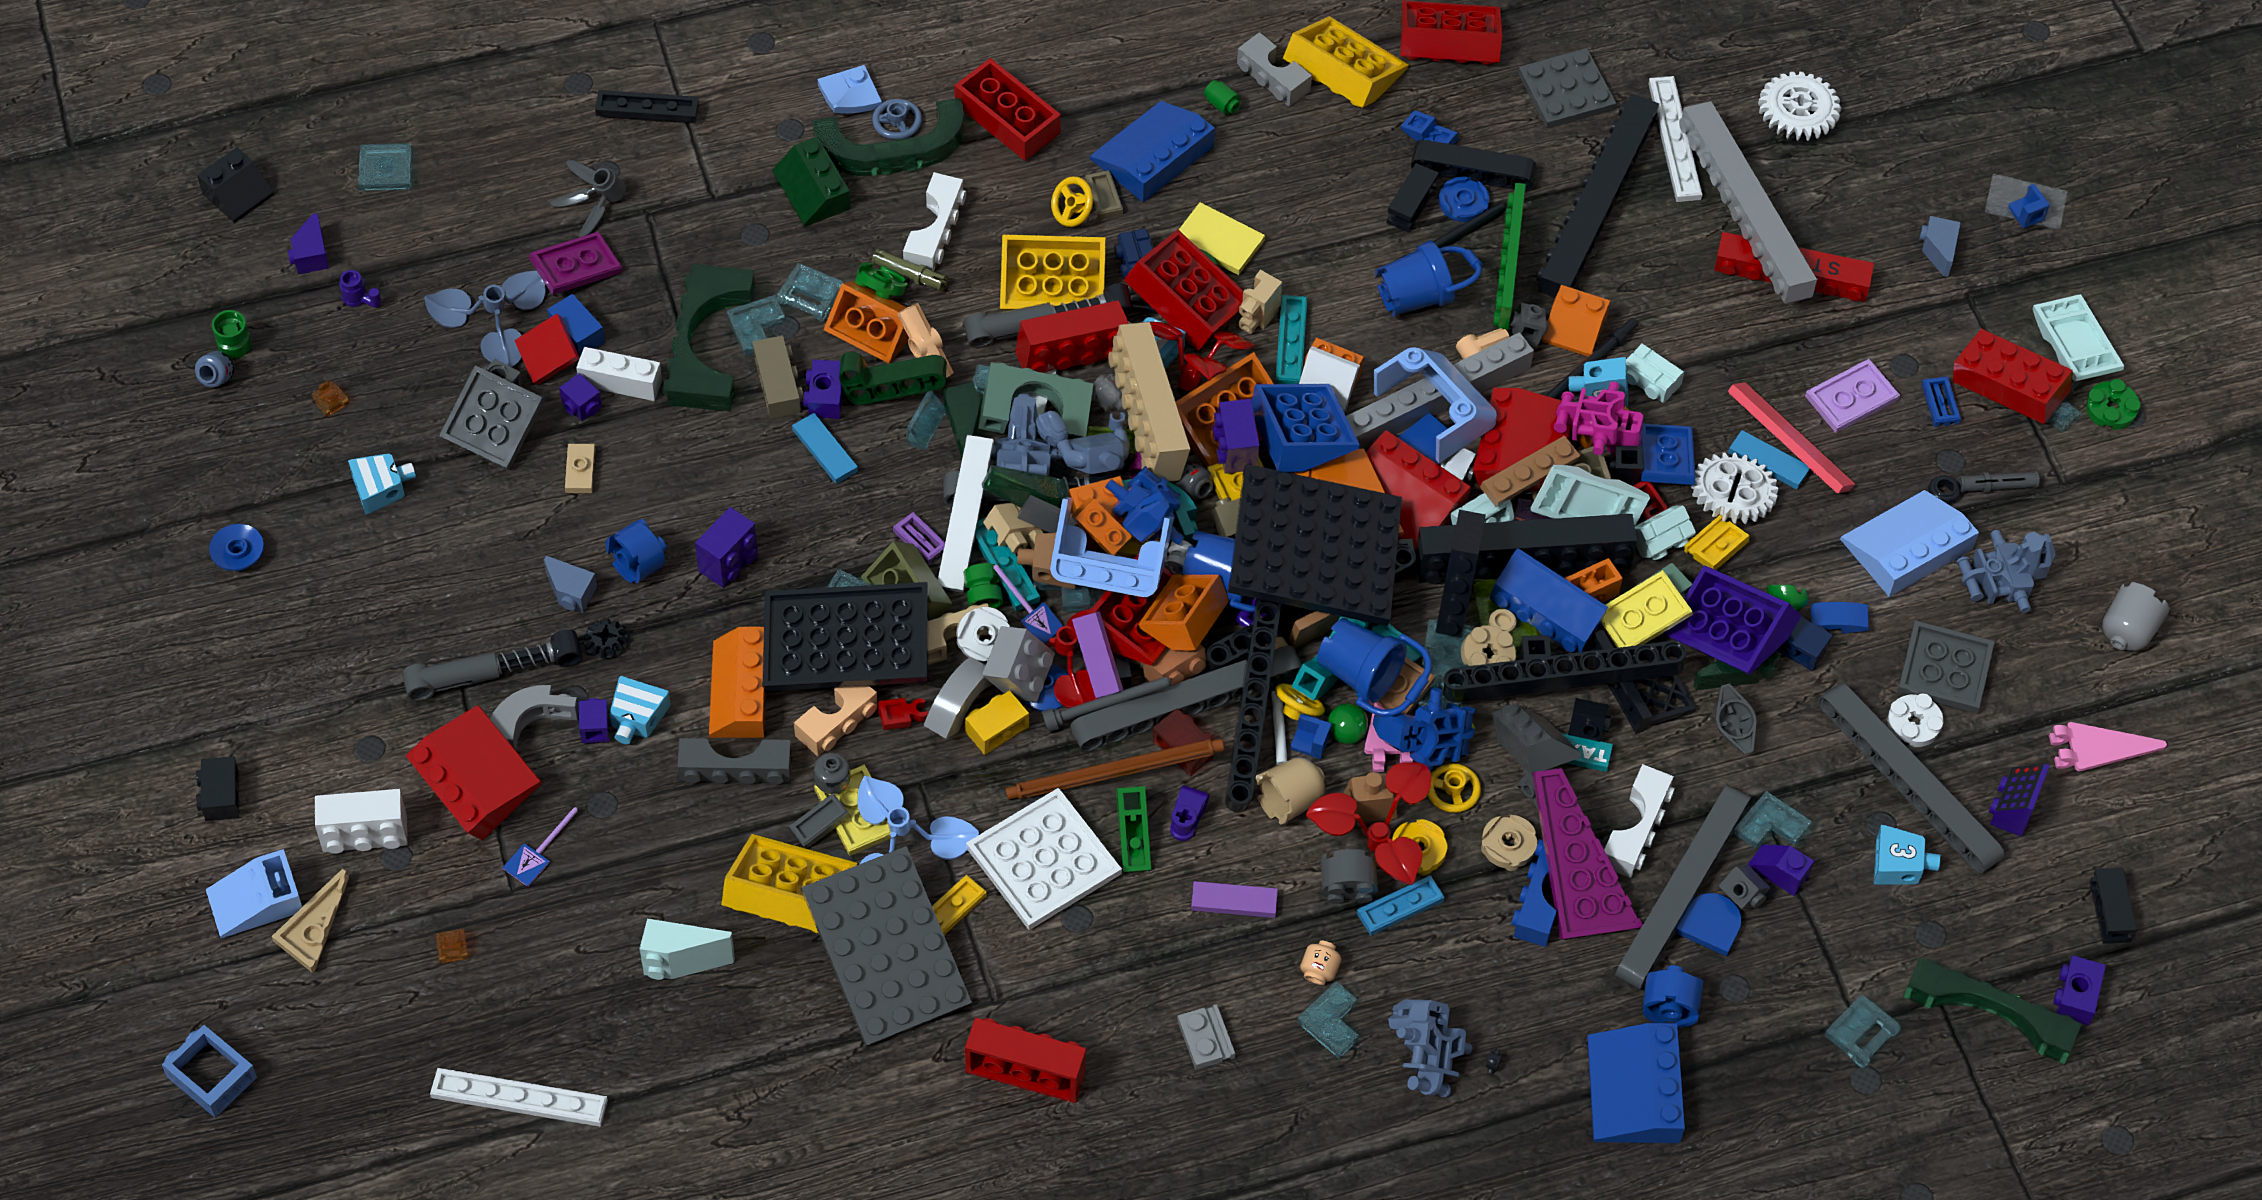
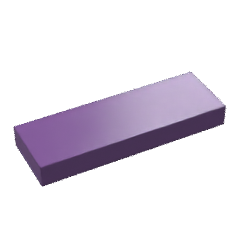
M1100 611L1072 619L1095 697L1099 698L1122 691L1123 687Z
M1194 881L1191 911L1275 918L1277 888Z

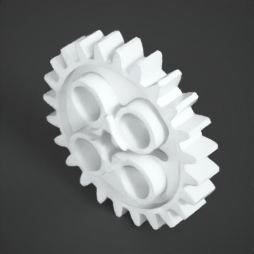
M1724 452L1722 458L1714 454L1712 460L1705 458L1703 464H1698L1697 470H1695V483L1691 485V488L1694 489L1693 497H1698L1697 504H1705L1703 511L1712 510V517L1720 514L1722 515V521H1726L1729 517L1734 524H1736L1737 519H1741L1744 524H1747L1748 518L1756 522L1758 515L1764 518L1766 512L1772 511L1778 496L1777 480L1771 479L1772 471L1764 472L1765 464L1756 465L1757 459L1749 462L1747 461V455L1740 459L1736 453H1733L1732 457H1728ZM1740 473L1741 478L1733 502L1730 503L1728 499L1736 475Z

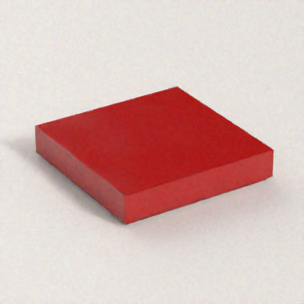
M558 314L553 315L514 340L532 382L536 385L541 384L580 359L563 319Z

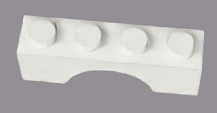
M933 173L926 191L927 208L936 214L937 219L925 229L910 232L903 250L904 260L919 266L924 264L931 271L935 270L936 264H941L944 255L943 246L944 244L948 245L951 238V225H956L959 216L958 207L963 205L966 199V190H963V179Z
M1642 764L1629 799L1639 809L1642 820L1633 828L1613 830L1604 849L1616 873L1631 878L1635 869L1641 870L1646 857L1642 852L1645 846L1651 847L1656 832L1652 831L1655 824L1660 826L1666 811L1662 809L1664 802L1670 803L1675 788L1671 787L1672 775Z

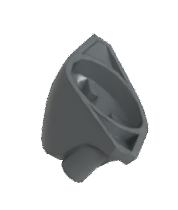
M1730 683L1722 685L1715 712L1716 727L1724 739L1731 743L1732 747L1738 749L1743 754L1753 752L1757 724L1755 712L1751 705Z

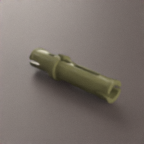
M877 249L875 253L878 255L874 254L872 257L874 265L885 266L905 277L913 279L914 283L918 285L925 284L938 291L944 289L941 285L946 286L947 276L929 270L924 264L919 266L881 249Z

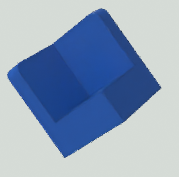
M2032 184L2029 185L2026 196L2009 203L2008 209L2024 229L2044 221L2050 204L2036 185Z
M1300 714L1291 749L1321 759L1330 738L1332 723Z

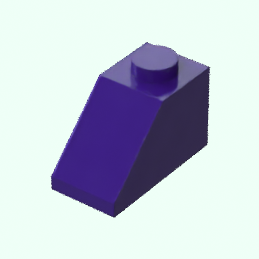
M315 213L308 218L291 238L292 249L288 250L290 265L296 264L298 274L329 269L318 213Z
M1762 845L1748 865L1759 875L1795 896L1808 879L1814 860L1791 846Z

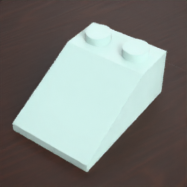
M647 919L640 945L644 975H648L656 980L663 978L675 979L734 963L735 955L732 932Z

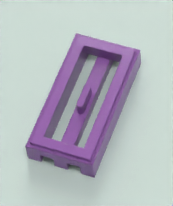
M914 512L893 526V532L904 543L915 545L927 565L932 563V559H938L940 553L944 551L945 542ZM912 522V523H913L920 531H922L937 547L934 548V547L924 538V536H922L919 532H917L909 523ZM913 538H915L926 550H924Z

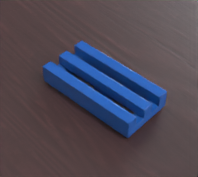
M1949 378L1923 379L1921 386L1934 427H1939L1941 423H1944V426L1950 425V422H1954V425L1960 424L1961 417ZM1939 384L1943 386L1951 415L1947 413ZM1930 385H1932V387H1933V391H1934V394H1935V397H1936V401H1937V404H1938V407H1939L1941 416L1939 415V412H1938V409H1937V406H1936V402H1935V399H1934V396H1933V392H1932V389H1931V386H1930Z

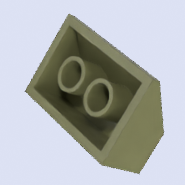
M893 541L861 576L865 585L927 582L929 587L928 621L940 618L952 605L951 600L915 545L911 543Z

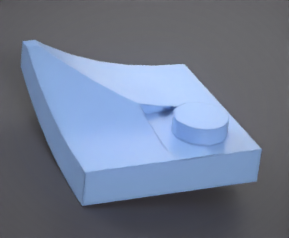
M865 65L817 79L818 87L834 113L867 112L875 110L882 103Z

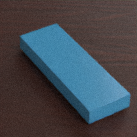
M815 413L792 425L793 432L835 484L858 472V466Z
M1741 430L1728 451L1731 455L1736 453L1740 459L1747 455V461L1749 462L1757 459V466L1766 465L1764 472L1772 471V477L1796 490L1810 472V468L1805 463Z
M1430 875L1415 882L1413 885H1408L1357 909V915L1370 936L1444 902L1445 897Z

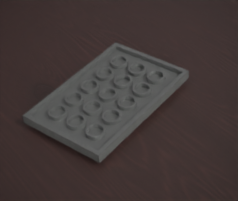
M907 846L801 887V892L865 1047L971 1005L972 1001Z

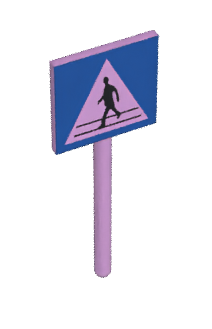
M994 565V570L1029 612L1020 621L1021 624L1041 642H1047L1063 626L1045 602L1033 610L1000 567Z
M574 807L536 851L524 843L502 869L529 887L550 863L549 860L540 854L578 812V808Z

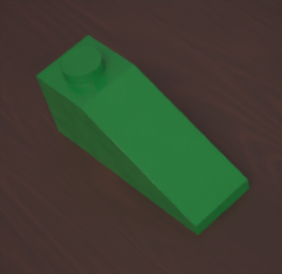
M1145 786L1115 788L1123 872L1151 870Z

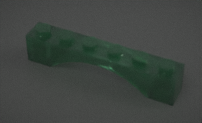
M1919 957L1903 996L1928 1008L1944 1005H1963L1992 1012L2019 1029L2031 1042L2038 1054L2063 1064L2066 1063L2081 1027V1023L2074 1021L2073 1018L2067 1015L2056 1014L2049 1011L2043 1005L2032 1004L2014 993L2003 992L1987 982L1976 981L1967 977L1963 972L1952 971L1940 966L1934 960Z

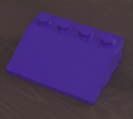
M1704 565L1684 598L1691 608L1693 615L1663 634L1750 675L1789 638L1801 615L1790 603Z

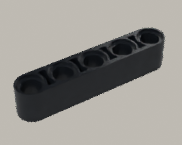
M1419 140L1415 143L1411 160V168L1417 163L1438 172V177L1450 179L1469 177L1472 181L1477 182L1478 180L1484 185L1513 190L1515 183L1526 184L1525 191L1531 189L1536 171L1535 161L1527 157L1430 140Z

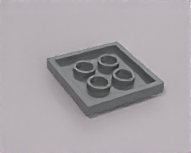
M1587 48L1518 67V75L1546 129L1615 110L1616 102Z
M475 365L439 436L510 470L546 399Z
M1915 620L1897 692L1906 695L1927 694L1933 702L1978 713L1995 641Z

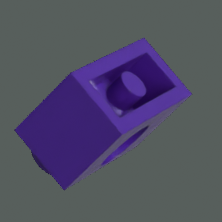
M812 360V369H807L806 385H810L809 391H804L803 401L804 407H808L809 415L815 413L818 418L840 419L843 399V387L839 381L840 361Z
M2072 955L2068 965H2062L2059 980L2063 981L2062 989L2057 988L2053 1004L2057 1005L2056 1017L2089 1026L2095 1014L2106 965ZM2073 987L2081 989L2082 992H2077Z

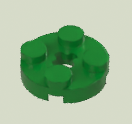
M864 262L859 265L855 279L856 284L876 290V295L884 299H890L891 295L902 296L908 283H904L905 278L901 274L885 266H881L880 270L872 268L874 263Z
M2113 379L2112 381L2101 382L2091 389L2087 397L2086 412L2095 424L2101 427L2104 425L2113 426V430L2127 428L2134 422L2141 403L2136 393L2126 386L2122 380ZM2108 403H2116L2118 405L2117 409L2113 406L2108 407Z

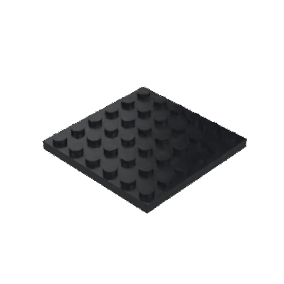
M1245 464L1228 593L1388 626L1391 619L1402 497Z

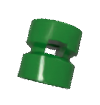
M225 310L214 317L212 330L218 350L229 355L231 359L244 356L251 348V338L243 314L235 310Z
M976 564L963 571L965 587L970 588L967 591L968 607L987 603L989 607L996 609L1003 604L1001 587L998 586L1000 582L999 575L993 568L995 564Z

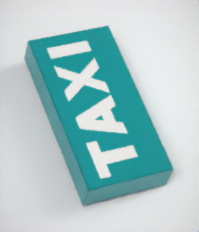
M1561 733L1581 752V758L1567 762V764L1607 772L1613 744Z

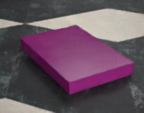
M599 231L531 252L529 255V260L552 295L622 273L621 264Z

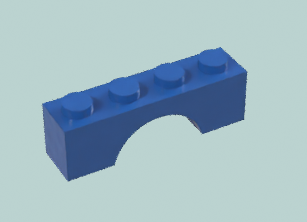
M1539 839L1535 855L1539 856L1537 864L1531 862L1527 878L1531 879L1529 887L1523 886L1519 902H1522L1523 905L1521 910H1515L1511 925L1515 926V938L1546 947L1557 910L1547 903L1542 893V888L1550 881L1544 841Z

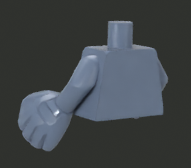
M1055 411L1039 414L1036 418V426L1040 436L1048 444L1058 448L1068 467L1088 474L1118 470L1124 467V460L1127 459L1130 453V444L1127 432L1123 430L1125 426V414L1123 412H1120V420L1114 419L1112 413L1110 414L1109 428L1114 433L1110 432L1068 440L1067 427L1064 421Z

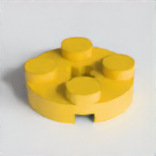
M1417 820L1409 824L1406 822L1400 825L1394 832L1392 841L1398 837H1408L1418 844L1420 842L1424 843L1425 850L1422 851L1423 857L1418 870L1419 875H1429L1444 862L1447 853V843L1442 829L1433 822L1427 820Z

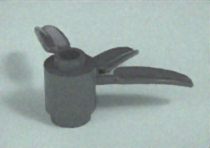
M568 160L566 162L568 168L582 180L593 185V188H583L554 199L550 202L551 206L567 207L587 201L590 198L589 194L596 191L602 196L598 205L593 207L578 236L582 237L589 235L600 222L606 211L605 207H603L605 200L608 202L620 200L626 192V185L611 169L599 168L595 171L579 162Z

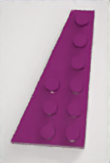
M1562 768L1532 773L1555 910H1557L1556 918L1560 940L1641 928L1643 924L1631 907L1632 903L1628 895H1625L1618 881V876L1599 839H1596L1587 816H1584L1577 802V797Z

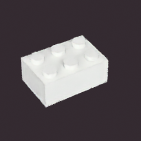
M400 789L315 796V827L323 852L340 853L344 850L368 851L371 848L381 847L395 849L399 846L408 845L407 814Z

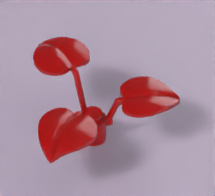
M1148 321L1154 336L1166 340H1175L1178 343L1179 365L1177 370L1181 371L1177 386L1187 391H1192L1199 387L1203 375L1210 381L1216 375L1227 371L1226 365L1212 359L1221 345L1226 344L1235 349H1253L1256 347L1255 344L1237 334L1217 331L1213 337L1218 339L1208 357L1203 358L1196 354H1185L1183 357V339L1181 338L1183 333L1169 324Z
M1091 608L1071 616L1066 626L1060 627L1056 637L1050 638L1046 644L1048 648L1054 646L1059 654L1067 656L1069 675L1060 676L1054 685L1055 698L1066 708L1098 699L1095 697L1088 671L1080 670L1074 673L1072 660L1076 644L1079 643L1072 619L1087 615Z
M1414 762L1399 763L1388 770L1385 777V785L1388 791L1396 794L1384 823L1376 822L1367 828L1361 816L1355 814L1357 809L1355 799L1343 793H1331L1319 798L1310 806L1306 817L1313 821L1322 831L1333 836L1348 834L1353 830L1355 820H1357L1363 831L1362 834L1367 836L1368 848L1375 852V860L1379 867L1394 879L1408 885H1413L1422 863L1423 854L1421 847L1416 841L1408 837H1398L1392 841L1389 827L1400 798L1410 805H1415L1427 797L1432 780L1430 770L1423 763Z

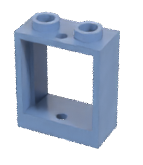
M205 1025L198 1031L195 1030L190 1033L185 1043L179 1049L170 1052L162 1064L166 1077L214 1118L257 1078L253 1065ZM209 1043L236 1067L207 1094L183 1074L180 1069Z

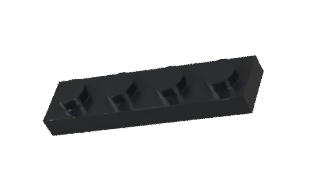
M598 90L595 113L596 116L696 123L699 98L696 96Z

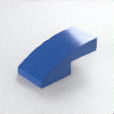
M1416 110L1401 125V130L1416 141L1430 140L1454 145L1459 140L1457 132L1436 125L1435 117Z
M1852 602L1811 603V623L1821 626L1826 630L1840 628L1842 634L1868 631L1869 607L1866 604Z

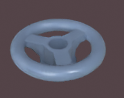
M891 99L881 103L875 109L872 123L875 130L883 137L892 140H902L911 137L920 129L922 114L919 108L908 100ZM887 109V113L881 115ZM911 111L914 114L915 122L908 129L905 124V118L907 113ZM880 123H891L893 126H897L900 132L888 131Z

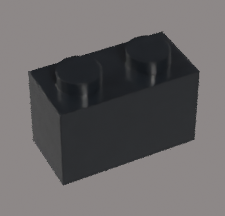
M235 756L201 759V770L196 771L197 786L201 787V794L196 795L197 810L202 811L205 821L239 818V768Z

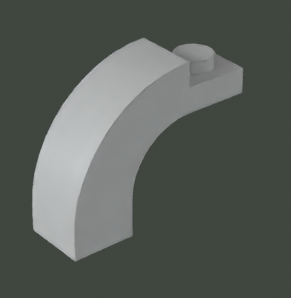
M969 657L952 673L937 695L924 723L925 727L946 739L959 732L965 715L973 701L984 689L993 685L982 676L987 662H979Z
M537 685L524 688L503 700L494 710L490 719L516 750L521 731L532 721L541 718L578 720L579 708L577 697L567 694L553 695L551 685Z

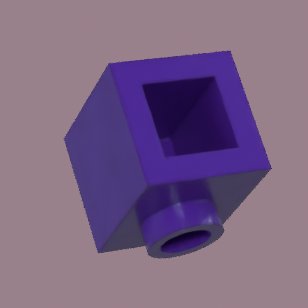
M580 373L559 387L561 402L565 410L570 415L577 416L581 421L595 415L602 407L600 392Z
M590 698L579 701L581 743L609 742L607 699Z

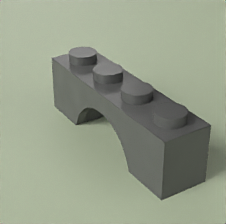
M679 738L677 765L679 781L697 783L699 781L726 783L731 781L752 784L754 782H769L771 784L790 782L791 741L763 739L759 747L751 754L741 758H727L716 753L710 746L708 739Z

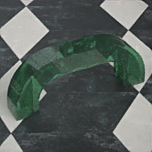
M961 98L936 101L938 124L931 132L919 137L873 144H856L847 140L842 135L836 116L812 120L813 138H819L836 169L842 173L854 176H873L905 170L912 171L938 164L955 152L961 143L964 132L963 105Z

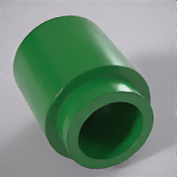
M1213 80L1205 88L1204 96L1207 102L1224 115L1234 114L1240 108L1241 96L1224 82Z

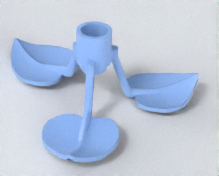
M864 776L861 781L857 799L859 813L866 822L873 825L881 824L887 818L891 832L889 853L895 851L897 836L906 835L911 828H914L925 839L932 840V852L945 860L956 859L967 852L966 842L979 835L978 830L970 823L949 816L934 820L930 825L931 834H928L916 824L915 820H910L908 811L903 808V794L897 786L869 776ZM870 854L862 859L860 864L880 857L883 854Z

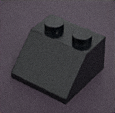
M238 147L197 175L202 194L233 223L274 195L273 190L255 163Z

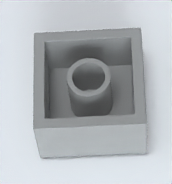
M1001 626L982 676L1003 693L1010 690L1017 700L1037 702L1055 653L1027 629Z

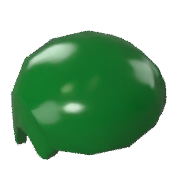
M1767 585L1768 594L1790 603L1797 612L1802 610L1809 602V595L1805 588L1802 589V592H1797L1794 585Z
M1352 703L1340 704L1331 711L1328 722L1332 723L1330 734L1335 741L1345 745L1353 744L1360 741L1367 734L1368 717L1365 711L1358 705Z

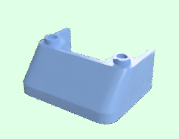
M1408 348L1374 370V394L1377 397L1419 371L1451 404L1449 415L1455 425L1436 436V461L1440 463L1491 430L1496 425L1497 414L1489 402L1443 354L1420 348Z
M1063 498L1050 566L1053 577L1061 582L1140 597H1148L1154 594L1158 589L1166 561L1174 517L1167 516L1164 518L1160 542L1149 541L1145 543L1140 549L1138 560L1086 550L1087 535L1085 531L1078 526L1068 525L1073 498Z

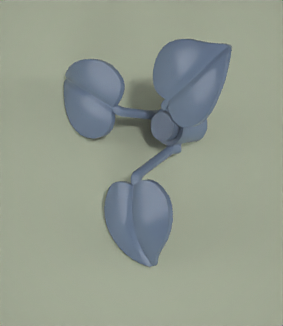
M537 271L515 274L506 279L502 287L498 285L486 287L483 296H479V300L472 308L470 297L460 289H445L431 295H425L424 300L431 317L438 324L447 328L462 327L466 323V315H472L483 303L484 308L488 312L495 314L497 332H490L483 337L481 352L490 363L497 359L513 368L522 359L514 340L522 335L513 328L502 331L500 311L504 308V301L507 304L514 303L515 307L520 310L536 309L544 301L545 283Z

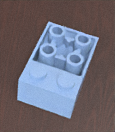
M284 849L253 859L206 889L220 938L292 916L302 908Z

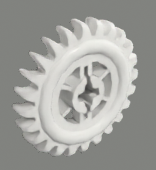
M1790 72L1789 76L1783 73L1780 74L1779 78L1774 77L1771 79V82L1765 84L1764 89L1760 93L1758 105L1760 106L1759 113L1761 115L1764 114L1763 122L1771 119L1769 129L1778 125L1777 135L1786 129L1787 139L1795 132L1797 141H1799L1802 133L1806 135V140L1809 141L1811 132L1818 139L1821 130L1827 135L1829 127L1830 129L1835 127V122L1840 117V99L1836 96V91L1830 89L1829 83H1822V78L1814 79L1813 74L1805 76L1804 72H1799V75H1796L1795 72Z

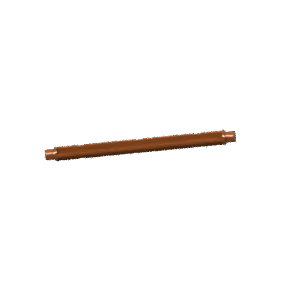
M1208 739L1016 783L1015 786L1006 788L1008 800L1015 798L1023 799L1049 793L1057 788L1062 790L1213 756L1216 752L1225 751L1222 739L1213 741Z

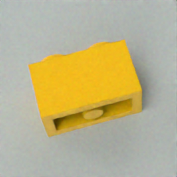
M1010 690L1003 695H996L990 700L989 704L981 709H974L965 718L966 734L984 755L1029 727V712Z

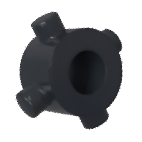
M1495 1049L1494 1052L1491 1051L1486 1064L1488 1073L1493 1074L1494 1071L1498 1070L1502 1059L1499 1049Z

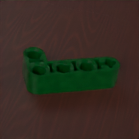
M847 352L840 359L839 381L850 402L864 405L941 389L946 383L947 361L940 355H928L868 368L862 355L856 352Z

